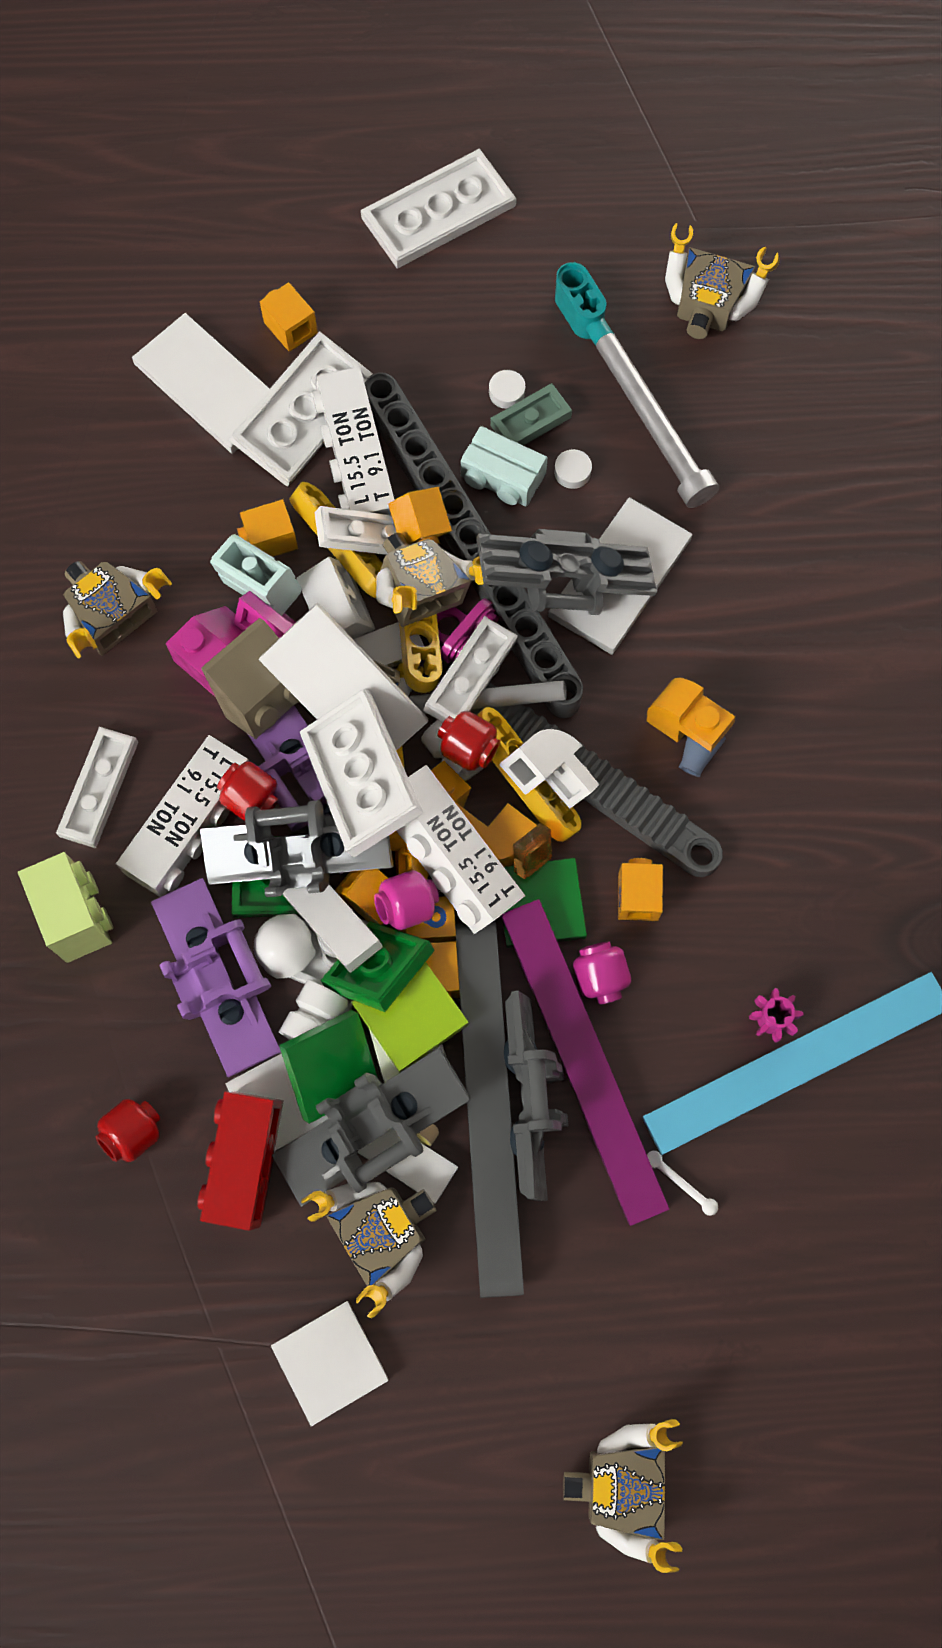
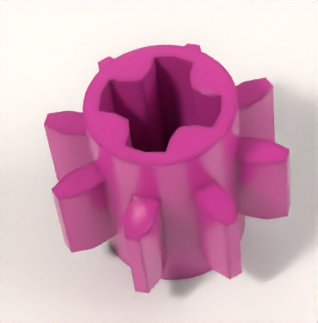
M774 988L770 993L769 1001L759 995L754 1001L761 1009L749 1015V1019L757 1020L760 1027L756 1035L760 1036L765 1032L772 1034L774 1043L781 1040L783 1030L793 1036L798 1031L797 1027L792 1024L793 1020H797L804 1015L802 1011H795L792 1004L796 996L780 997L777 988ZM774 1007L777 1014L784 1016V1019L776 1024L775 1017L768 1016V1012Z

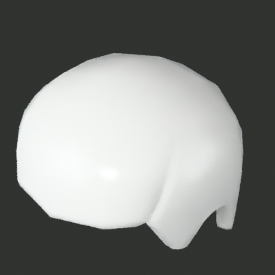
M296 914L276 915L267 920L255 935L254 954L264 970L276 979L291 977L304 970L314 958L315 949L311 941L314 933L307 922Z

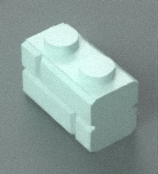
M480 426L472 439V443L469 444L462 456L461 476L464 477L467 484L475 489H483L485 487L496 492L497 496L507 504L515 505L519 503L526 507L545 477L548 457Z
M236 534L231 535L210 561L224 584L242 595L251 591L281 616L301 594L302 588L295 579V575L290 567L280 561H276L272 556Z

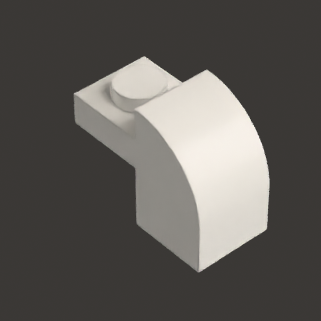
M546 729L537 732L499 764L525 795L545 780L569 809L600 785L574 755L582 745L571 735L559 730Z

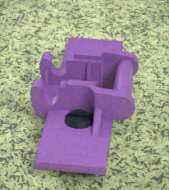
M295 706L290 708L256 740L248 734L265 760L258 767L277 781V790L274 795L279 798L278 804L281 808L299 806L280 778L282 775L290 772L309 800H320L324 815H332L300 735V731L308 725ZM308 822L287 824L292 832L298 831L305 826L309 828Z
M203 878L152 901V906L177 960L172 963L169 961L162 962L160 968L164 977L173 981L182 1002L177 1005L182 1018L191 1020L202 1017L227 1077L229 1078L281 1053L256 996L268 990L271 984L268 978H263L242 932L245 929L242 920L238 919L226 924L223 923ZM227 943L230 944L247 982V985L236 990L218 952L219 947Z

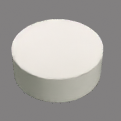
M502 370L494 374L489 383V397L496 406L507 409L523 400L525 397V381L523 377L512 370Z
M571 449L564 451L556 459L555 478L559 484L566 488H580L590 479L592 463L588 455L580 450Z

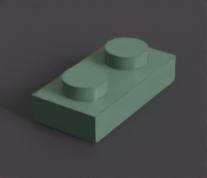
M551 383L491 417L490 426L495 433L525 445L569 420L572 416V409Z

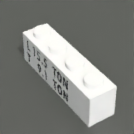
M360 366L317 375L318 390L312 391L316 412H324L327 424L320 427L325 447H333L335 459L329 460L334 483L342 482L344 494L338 495L341 509L391 515L388 503L394 501V496Z
M208 735L116 862L119 869L126 876L159 897L166 895L168 891L173 892L181 883L184 877L183 870L191 858L196 859L203 852L200 829L214 826L219 827L226 820L230 812L219 801L220 790L217 789L218 782L232 764L237 763L241 765L249 760Z
M425 765L408 777L423 810V814L396 831L407 844V848L412 856L419 860L431 876L436 888L443 892L456 909L460 920L468 925L471 931L476 934L515 905L525 895L429 767Z

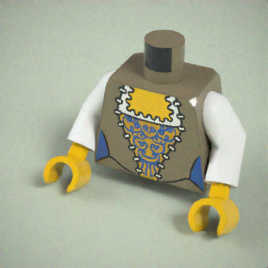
M676 223L671 231V240L675 245L674 251L669 253L665 282L671 301L679 305L677 316L682 320L689 321L686 329L687 333L693 338L703 339L707 336L709 328L719 331L726 330L731 321L740 320L756 308L769 279L766 278L768 272L775 270L779 265V255L777 252L773 263L764 265L761 260L765 255L766 247L761 248L756 257L759 268L756 273H753L755 268L753 265L689 247L688 253L684 252L685 245L692 239L693 228L691 225L689 226V236L687 239L679 240L675 235Z
M394 533L383 543V547L388 554L385 556L381 570L377 574L376 599L380 604L393 609L401 627L448 610L463 603L471 580H475L478 585L484 584L480 558L478 556L473 561L462 560L441 549L431 539L409 545L401 533Z
M82 561L71 564L65 571V577L72 586L63 594L68 602L63 611L66 640L77 658L82 657L80 652L86 647L97 649L98 653L103 656L158 611L149 593L155 599H159L161 594L158 590L164 585H172V582L159 568H154L148 572L125 566L115 568L108 562H101L90 571Z
M367 1182V1188L360 1193L355 1192L349 1183L327 1190L325 1193L314 1191L303 1198L301 1203L309 1200L315 1201L319 1206V1213H315L307 1219L313 1222L328 1214L326 1216L367 1285L356 1298V1303L358 1304L364 1297L372 1298L375 1301L376 1307L367 1316L373 1318L383 1309L386 1301L391 1300L411 1283L423 1257L421 1244L426 1240L417 1223L436 1212L437 1209L424 1189L403 1201L395 1188L386 1189L380 1182Z
M670 1419L657 1425H625L601 1440L597 1451L590 1452L589 1473L564 1472L563 1501L589 1502V1520L591 1524L596 1525L597 1532L601 1538L627 1556L647 1563H653L656 1570L661 1573L679 1571V1568L672 1567L667 1563V1550L682 1552L681 1545L676 1542L658 1543L657 1541L664 1540L665 1451L675 1449L683 1444L682 1441L676 1443L670 1441L666 1434L667 1428L680 1425L676 1419Z

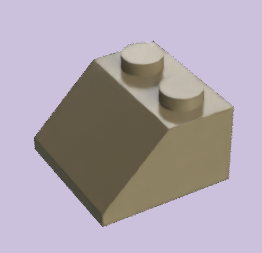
M258 618L201 668L225 717L255 740L268 728L272 727L290 708L300 702L259 660L260 656L279 639L261 618Z

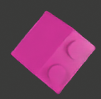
M226 606L193 616L165 643L173 661L212 695L214 693L201 668L243 632L234 625L236 614Z

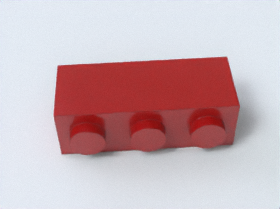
M224 1092L223 1099L218 1100L214 1112V1123L218 1124L215 1141H211L206 1154V1166L210 1167L207 1184H203L200 1189L197 1203L198 1209L202 1210L201 1222L248 1231L261 1227L273 1162L272 1155L275 1150L284 1100L240 1092Z

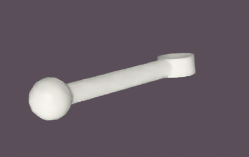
M650 1151L647 1154L652 1168H658L701 1204L702 1210L706 1215L712 1216L717 1213L718 1203L714 1199L705 1198L662 1161V1155L659 1152Z

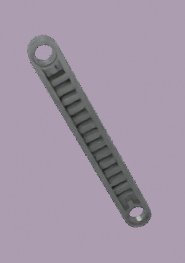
M490 682L486 686V688L496 687ZM522 704L491 707L506 719L523 743L542 730L554 729L560 731L558 726L549 724L545 717L536 715L532 708L525 707ZM484 708L471 709L470 712L477 715ZM579 742L582 747L574 755L600 784L583 799L687 873L695 877H706L717 870L722 860L723 850L720 843L714 837L689 821L685 814L676 812L672 805L663 803L659 796L650 794L646 787L637 785L633 778L624 776L620 769L611 767L607 760H601L594 751H588L584 744ZM697 846L708 848L712 854V862L705 866L696 864L691 858V850Z

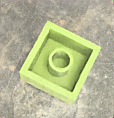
M62 852L18 871L46 946L65 962L69 963L112 944L108 931L113 929L111 919L104 907L100 908L99 903L93 896L99 893L98 887L90 871L86 872L80 861L74 863L65 852Z

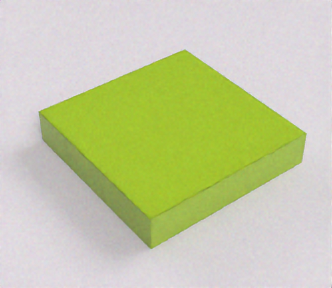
M426 962L386 1012L357 1001L352 1002V1005L399 1073L469 1025L468 1020Z

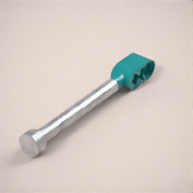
M576 262L562 265L558 269L556 276L555 302L574 333L581 338L591 339L680 480L681 484L677 491L686 506L694 508L704 504L718 492V483L709 470H700L609 327L605 320L606 299L588 270Z

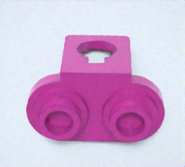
M487 598L482 599L468 615H465L456 607L437 613V623L444 617H453L459 622L458 627L451 635H445L438 629L439 641L443 645L441 648V658L447 663L455 661L484 616L496 623L498 622L499 617L494 614L495 609L491 601Z

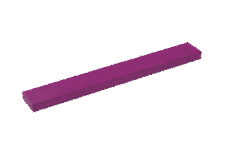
M535 900L501 915L629 1226L670 1210L540 900Z

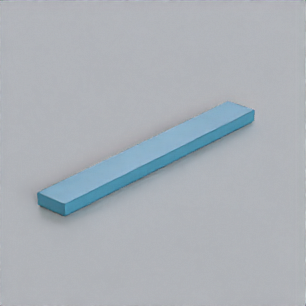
M932 972L643 1116L642 1120L659 1153L664 1155L942 1014V989Z

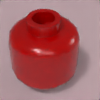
M463 711L455 718L448 716L437 734V737L442 739L440 746L441 754L468 771L476 770L480 766L486 768L500 746V740L496 738V727L470 711Z
M247 761L241 765L234 763L227 769L217 784V789L220 790L219 801L223 806L245 821V812L248 807H258L260 810L274 809L279 798L274 794L278 784L275 778L252 762Z
M124 1099L98 1121L97 1128L99 1134L95 1136L96 1141L113 1161L117 1162L122 1159L126 1162H133L158 1141L160 1134L156 1123L160 1121V1117L147 1101L138 1104L134 1100Z

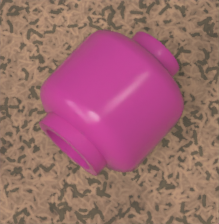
M415 870L382 881L379 886V893H376L374 896L375 907L381 921L385 925L390 924L397 930H404L430 920L435 911L434 903L439 901L438 890L431 879L426 880L421 873Z
M610 941L596 943L579 949L580 956L574 960L573 968L581 994L587 998L597 997L599 1004L621 999V990L627 988L631 983V975L624 951L620 947L611 946Z

